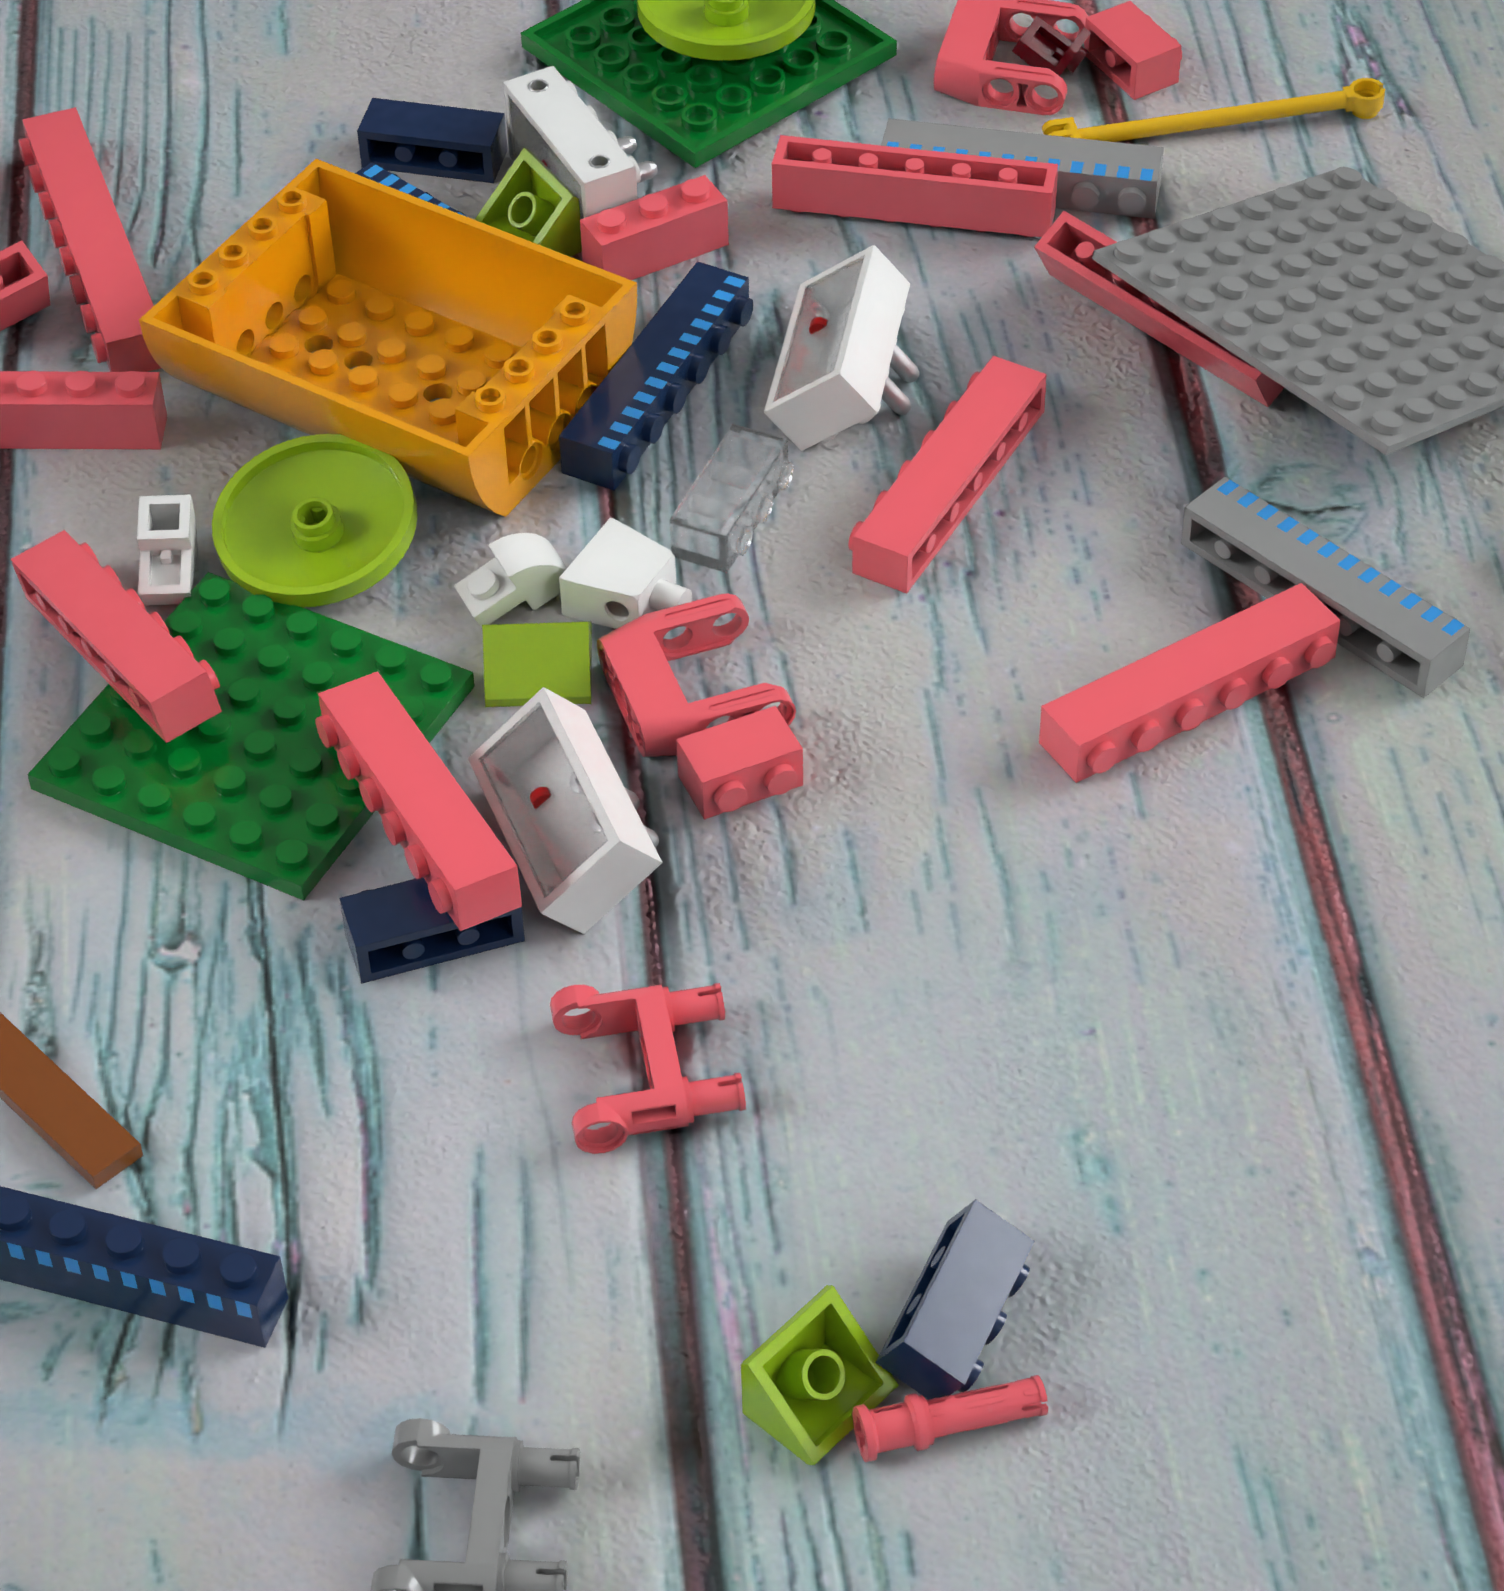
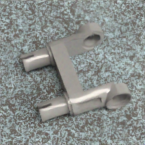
M421 1418L409 1419L396 1426L392 1456L401 1466L422 1471V1477L476 1479L465 1562L400 1559L399 1565L384 1566L373 1573L370 1591H563L567 1589V1561L509 1560L507 1550L515 1492H520L521 1486L561 1487L577 1490L579 1481L576 1477H579L580 1474L579 1448L524 1447L523 1441L517 1440V1437L451 1434L449 1429L441 1423Z

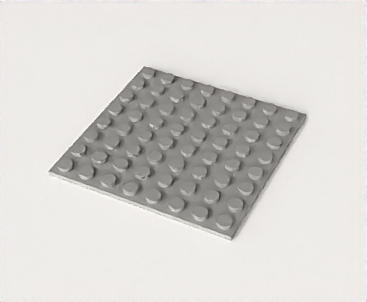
M1339 167L1335 170L1279 187L1276 190L1094 250L1092 256L1094 261L1384 455H1388L1504 406V262L1495 256L1486 255L1471 246L1464 236L1449 232L1437 225L1428 214L1413 210L1400 202L1394 193L1374 186L1363 179L1361 173L1355 169Z

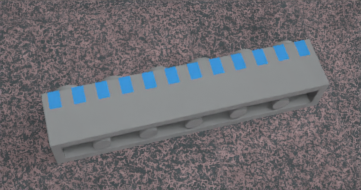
M888 118L881 146L1058 164L1056 208L1155 218L1161 186L1164 147Z
M1223 477L1185 506L1182 545L1267 599L1302 583L1341 620L1337 642L1339 645L1419 696L1425 698L1464 666L1470 633L1469 627L1227 477Z

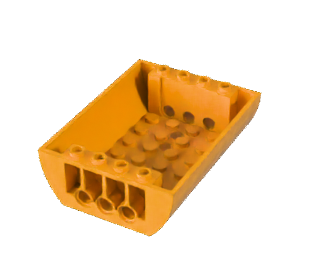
M315 159L139 319V323L149 352L156 363L172 377L306 434H341L390 454L398 460L409 477L506 517L560 460L559 435L632 345L637 311V282ZM441 398V399H437V400H435V401H433V402H429V401H431V400H433V399Z

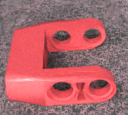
M958 0L938 53L934 73L935 91L980 107L1038 115H1052L1059 112L1063 107L1068 91L1067 84L1062 77L1049 68L992 60L999 40L1017 43L1028 29V27H1022L1015 23L1013 20V15L1028 14L1033 19L1038 16L1073 42L1085 27L1086 17H1088L1087 13L1078 5L1051 0ZM1061 19L1072 20L1077 24L1079 30L1074 33L1063 32L1058 28L1056 22ZM995 79L1006 80L1012 85L1013 91L1009 93L998 92L992 87L990 82ZM1039 85L1051 86L1056 90L1058 96L1053 99L1042 98L1036 93L1035 87Z
M729 593L719 594L647 613L598 638L597 651L602 671L638 750L643 757L677 756L676 739L707 729V726L712 721L722 716H730L728 721L758 712L766 705L774 702H780L777 708L788 726L794 720L796 709L787 690L781 686L761 683L688 703L668 663L671 660L730 645L742 634L748 626L749 616L741 599L736 595ZM728 613L736 614L730 622L721 626H713L714 622L722 615ZM681 626L686 627L681 635L672 639H663L670 630Z

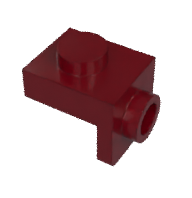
M1036 16L1012 52L1023 59L1029 66L1049 68L1059 76L1065 68L1073 73L1088 53V50L1082 47L1091 32L1084 27L1072 42Z

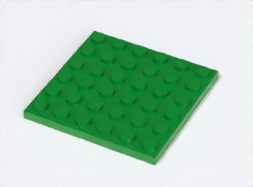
M582 0L521 32L522 48L549 67L554 66L562 76L694 168L708 162L897 55V40L834 0H816L815 14L811 24L792 43L774 52L741 60L694 58L664 47L650 37L642 27L638 18L637 0Z
M208 572L192 589L191 597H185L164 622L173 638L180 635L186 641L197 662L204 659L212 667L220 683V688L215 690V694L222 712L170 742L165 743L108 684L27 775L30 787L34 791L304 901L374 813L367 809L357 780L355 778L348 780L344 775L335 748H326L320 739L315 719L322 716L318 693L378 671L430 743L475 687L474 675L472 671L303 607L273 602L270 597L263 594L254 595L236 582Z

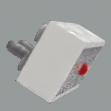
M554 66L503 82L510 158L514 162L524 147L529 149L579 198L580 219L638 199L637 183L652 179L657 175L658 169L653 161H644L637 164L633 156H627L637 148L635 138L624 136L617 139L611 130L607 131L598 121L593 107L584 104L578 96L573 83L570 80L566 81Z
M875 245L800 284L764 413L801 451L819 442H829L839 432L857 423H867L878 413L881 406V398L897 414L905 415L911 409L909 398L888 377L889 366L902 380L909 383L914 382L919 377L918 367L896 345L910 283Z
M545 687L539 690L468 757L541 914L585 934L663 863L655 849L659 843L656 832L643 825L636 811L640 804L639 798L634 792L624 787L586 710Z

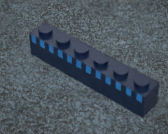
M698 261L559 435L562 474L615 491L625 476L632 474L636 470L641 455L651 443L655 444L659 440L664 425L674 413L678 414L682 410L687 395L696 384H701L704 381L710 365L718 355H723L727 351L731 338L740 326L744 327L749 322L753 312V300L749 298V277Z
M0 1186V1280L266 1348L289 1299L280 1256Z

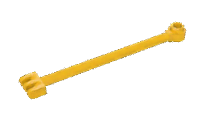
M1360 78L1353 81L1350 86H1343L1342 91L1077 129L1073 117L1049 120L1043 124L1042 132L1044 135L1118 142L1345 109L1346 112L1352 111L1354 116L1361 119H1371L1376 117L1383 108L1385 88H1383V83L1376 79Z

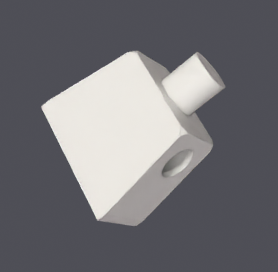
M613 518L608 519L559 577L562 615L614 629L644 614L685 604L692 600V591L676 584L675 556L672 551Z

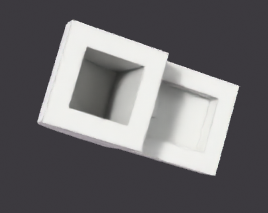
M191 494L139 496L137 542L140 549L138 595L144 605L180 604L185 597H191L194 585V571H198L197 529Z
M516 533L490 543L488 546L495 555V558L454 585L470 613L482 628V625L491 624L525 600L532 610L535 611L560 594L559 577L567 567L551 543L544 537L532 533Z

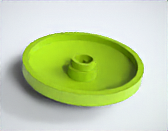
M637 0V12L640 23L649 36L672 51L707 60H741L774 52L800 37L813 20L816 0Z
M341 434L308 435L282 442L261 452L244 464L232 476L222 490L215 505L212 518V537L224 570L231 580L254 595H266L273 602L297 605L303 608L317 607L343 601L369 589L396 567L404 557L415 534L418 516L417 503L409 477L394 456Z

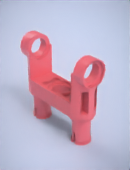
M720 983L669 992L668 986L662 987L661 984L599 994V991L594 987L582 984L564 987L551 998L550 1009L553 1024L561 1033L580 1035L581 1039L638 1031L650 1087L649 1090L597 1097L596 1103L579 1109L573 1116L572 1127L576 1145L582 1151L592 1154L606 1153L620 1147L626 1141L627 1136L688 1127L689 1123H694L695 1116L733 1110H746L745 1093L740 1072L730 1076L689 1082L687 1076L682 1077L673 1037L675 1026L717 1019L719 1021L725 1020V1007ZM576 1008L590 1009V1011L577 1016L565 1015L568 1011ZM598 1123H611L598 1129H588L591 1125Z

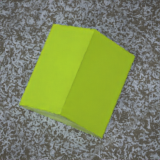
M524 147L475 220L567 256L582 252L579 198L541 160Z
M591 622L482 625L485 707L524 706L543 687L573 704H591Z
M826 1285L741 1363L742 1413L808 1465H815L854 1428L852 1417L854 1406L864 1404L868 1410L874 1409L899 1385L890 1372L875 1363L879 1354L833 1285Z

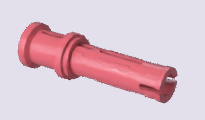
M1034 1375L1030 1378L929 1400H926L923 1395L918 1396L916 1393L906 1395L902 1403L869 1410L864 1404L853 1407L852 1417L857 1445L863 1460L867 1463L877 1460L878 1453L913 1446L917 1451H922L933 1445L935 1438L1014 1420L1045 1416L1048 1414V1406L1046 1403L1041 1404V1402L1048 1400L1043 1381L1039 1375Z

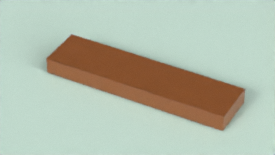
M0 1012V1098L95 1189L141 1158L143 1152L140 1142Z

